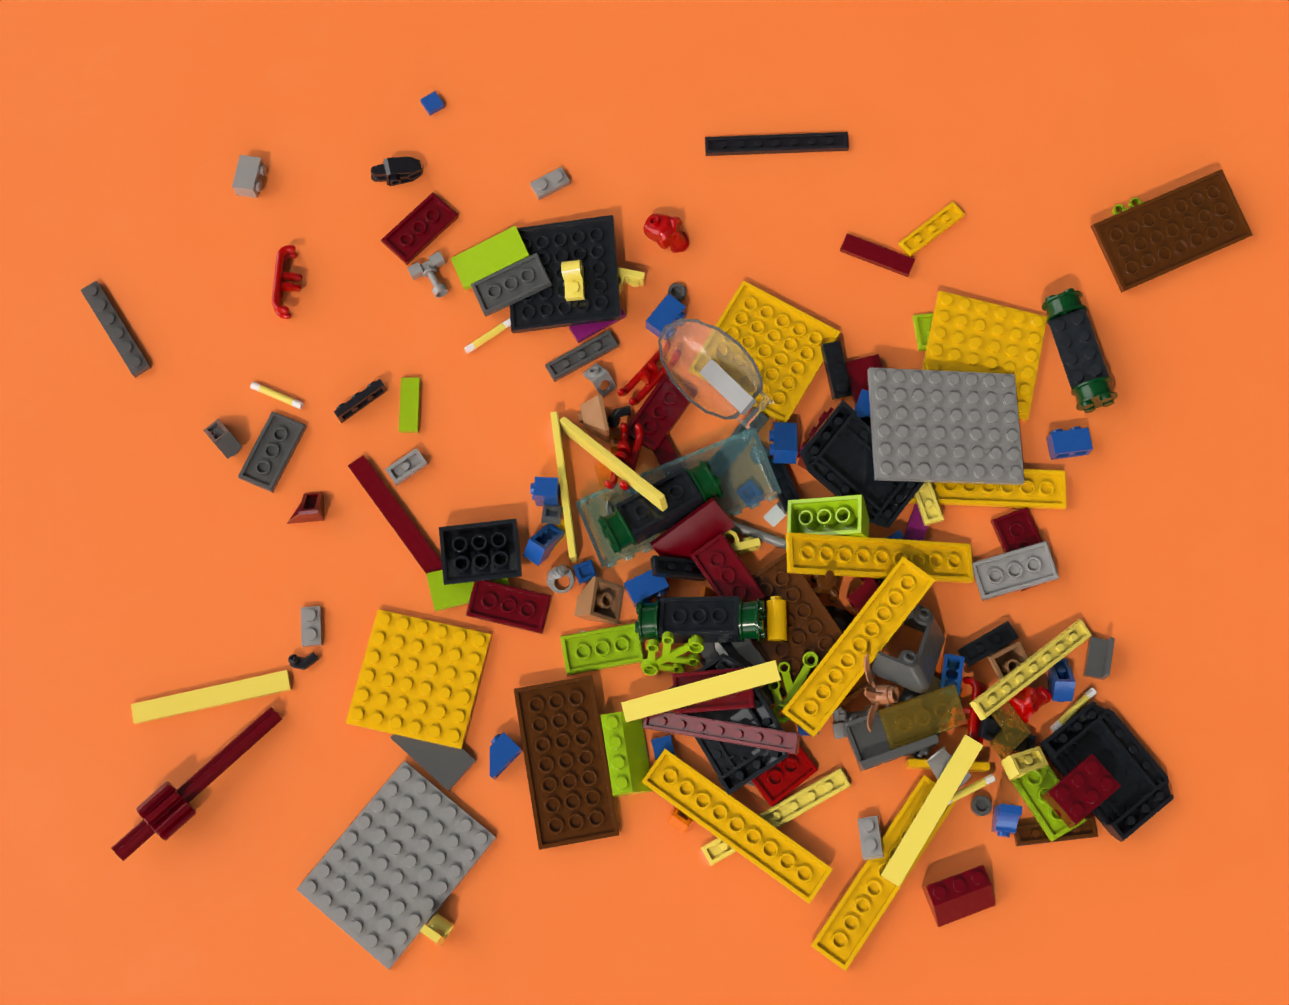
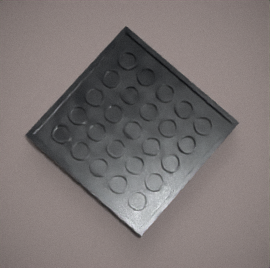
M613 215L517 228L529 255L538 254L552 286L510 305L512 333L622 319ZM581 260L583 263L585 300L566 301L561 262Z

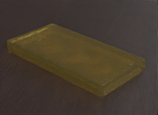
M954 684L877 710L891 750L967 723Z

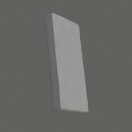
M1047 541L972 563L973 574L982 601L1059 579Z

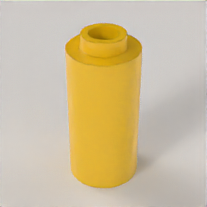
M771 596L770 600L766 601L767 641H787L786 600H782V596Z

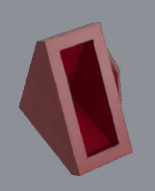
M323 492L304 493L301 503L287 524L324 521Z

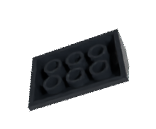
M517 519L439 527L444 585L522 576Z

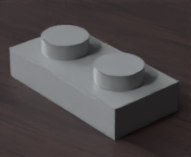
M562 167L530 182V187L538 200L568 186L570 180Z
M416 448L385 470L397 486L426 467L428 463Z
M321 606L301 607V642L303 647L323 645Z
M879 817L859 818L858 827L862 858L864 861L883 858L884 850Z

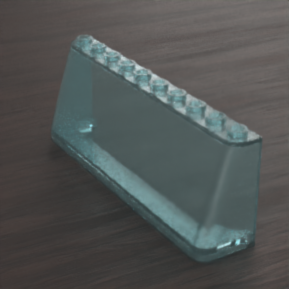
M756 428L746 429L639 474L652 485L682 468L690 470L698 466L699 461L702 460L704 462L707 460L712 469L711 473L713 476L717 475L723 491L722 498L716 497L714 499L727 515L731 514L732 516L742 513V509L748 506L752 509L761 505L760 501L765 499L768 502L777 499V494L782 493ZM620 482L616 484L614 489L603 488L575 500L601 566H606L607 568L617 565V561L624 558L626 561L634 558L637 552L642 551V553L653 550L650 542L672 527H668L638 545L634 546L631 544L623 548L620 554L618 552L614 553L608 538L604 537L597 520L600 519V515L603 517L607 515L606 501L616 505L638 493L632 487L626 491L622 490L619 486Z

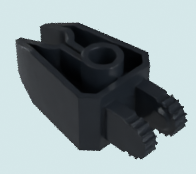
M412 157L386 158L383 160V164L371 167V179L373 182L386 181L388 186L413 182L422 175L420 160Z

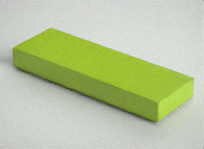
M420 377L401 378L400 433H419Z

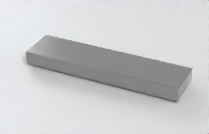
M710 359L699 372L742 415L745 416L757 402L713 359Z

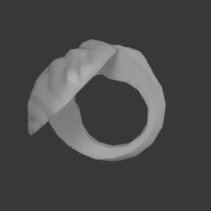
M564 564L553 567L547 573V585L556 593L568 592L574 585L572 570ZM567 575L570 579L569 586L564 590L557 589L554 584L555 579Z

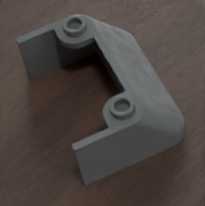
M917 604L903 624L924 633L918 653L904 650L897 659L879 651L871 670L878 677L917 693H925L931 685L945 636L933 613L928 608Z

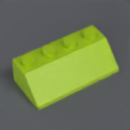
M863 495L788 500L787 533L869 537V516Z
M624 712L601 715L613 797L651 792L652 790L641 782L650 770L642 719L626 722Z

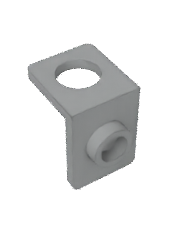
M598 363L583 372V376L594 384L599 395L602 394V397L616 388L608 371ZM608 380L609 387L602 390L600 387L601 383Z

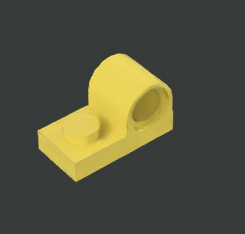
M581 260L561 262L566 301L585 300L583 263Z
M618 267L620 293L623 291L625 283L632 287L644 286L645 272Z
M729 530L724 534L726 538L733 539L734 543L731 546L737 555L760 550L761 543L759 538L747 537L742 542H739L738 535L734 531Z
M1040 746L1009 755L1001 761L1009 781L1049 765Z
M436 913L428 925H423L420 932L441 946L454 927V924Z

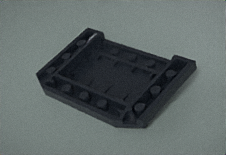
M842 400L800 451L807 471L835 496L863 495L869 516V524L889 528L924 482L874 480L871 428L856 415L857 412Z
M723 653L697 671L743 668L744 665ZM758 687L754 688L756 708L685 713L686 715L784 730ZM695 737L728 795L789 757V753Z
M1094 701L1085 706L1040 743L1043 753L1063 777L1086 757L1093 754L1121 785L1120 788L1092 811L1110 835L1120 842L1127 839L1174 799L1173 794L1169 790L1168 783L1170 782L1166 773L1112 710L1096 705Z

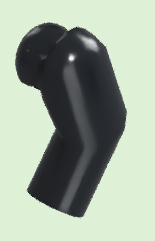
M630 406L617 408L611 412L607 418L611 428L619 426L618 420L621 417L631 415Z
M314 652L306 658L299 657L296 654H292L288 658L291 667L306 670L319 660Z

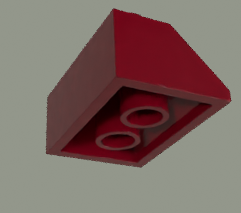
M984 865L922 887L937 927L995 906L992 884Z

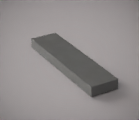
M610 330L545 364V368L553 381L556 382L618 348L619 345Z

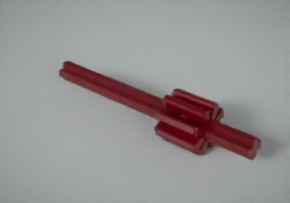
M270 706L178 789L166 781L136 808L143 820L111 847L115 854L125 861L155 833L163 840H168L196 814V810L189 802L282 720L280 715Z

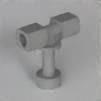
M440 251L429 256V260L421 265L417 262L407 267L413 280L421 276L429 277L434 286L432 292L435 298H441L448 293L446 285L444 283L440 284L435 275L437 272L436 268L446 264Z
M871 705L866 706L867 710L847 713L846 709H842V707L833 713L834 724H832L834 739L847 738L843 725L847 722L846 719L858 715V718L866 716L865 712L869 711Z

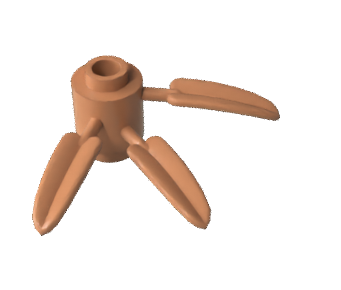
M866 654L864 657V671L867 682H871L872 686L864 688V695L873 704L869 709L867 717V728L871 732L878 706L897 703L900 694L899 689L892 684L876 685L869 663V655Z

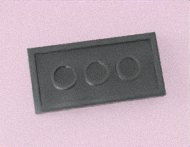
M535 253L472 283L471 286L485 317L552 286L538 254Z
M272 411L238 478L273 493L307 426Z
M395 734L390 737L448 791L453 788L476 762L463 748L461 750Z

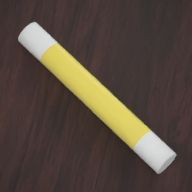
M510 318L464 347L467 354L510 327Z
M254 381L251 383V389L300 410L304 405L301 401Z
M1091 687L1049 727L1052 732L1056 731L1071 719L1097 694L1096 690Z
M990 774L956 791L949 804L996 781L994 775Z

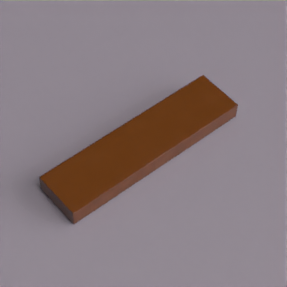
M1085 817L1086 822L1053 842L1098 837L1095 817ZM1039 823L1017 825L1016 833L1014 834L1016 846L1051 843Z

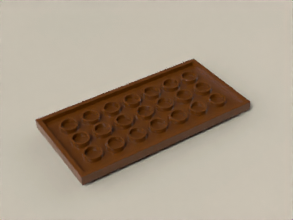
M1222 169L1091 225V229L1121 293L1253 235Z
M784 553L752 575L767 597L762 600L764 601V608H766V620H763L764 627H766V639H762L761 642H758V639L751 640L766 662L776 660L778 666L781 662L789 663L791 666L790 675L794 683L804 666L802 661L804 654L807 652L816 653L819 656L820 663L843 633L803 574L787 573V554ZM771 596H782V600H786L787 641H767L766 601L770 600ZM814 657L808 659L809 664L815 662ZM786 664L782 665L781 670L783 672L787 671L788 666ZM812 668L810 670L807 678L811 675L815 668ZM780 673V676H781V681H780V683H781L782 687L784 688V690L786 691L785 684H784L783 677H782V673ZM865 673L836 710L865 692V687L872 686L871 682H867Z
M589 675L515 688V702L539 850L619 836L593 676Z

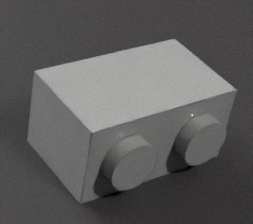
M239 156L232 184L236 195L258 198V194L262 190V178L266 174V165H264L261 157Z

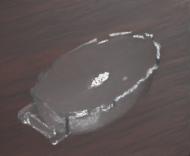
M678 319L664 326L658 340L660 360L671 382L689 402L705 413L725 420L736 419L748 430L753 420L768 404H772L773 400L762 391V377L755 361L745 348L720 328L698 319ZM710 359H713L754 399L759 395L763 397V400L744 420L739 417L741 413L699 373Z

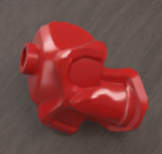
M655 213L650 215L643 226L645 235L652 241L657 242L662 249L665 250L670 246L673 253L686 251L689 246L687 235L680 230L682 220L679 217Z
M1043 686L1038 687L1037 690L1032 687H1025L999 709L1027 723L1040 707L1050 702L1051 692Z

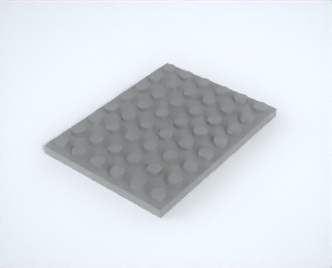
M871 367L867 370L874 480L1022 485L1025 483L1015 374Z
M403 761L296 890L390 970L420 933L423 925H426L494 842L496 837L407 762Z

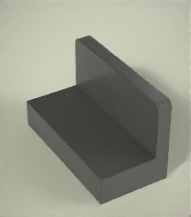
M1092 636L1089 638L1083 676L1100 680L1109 677L1115 638L1110 637L1107 640Z

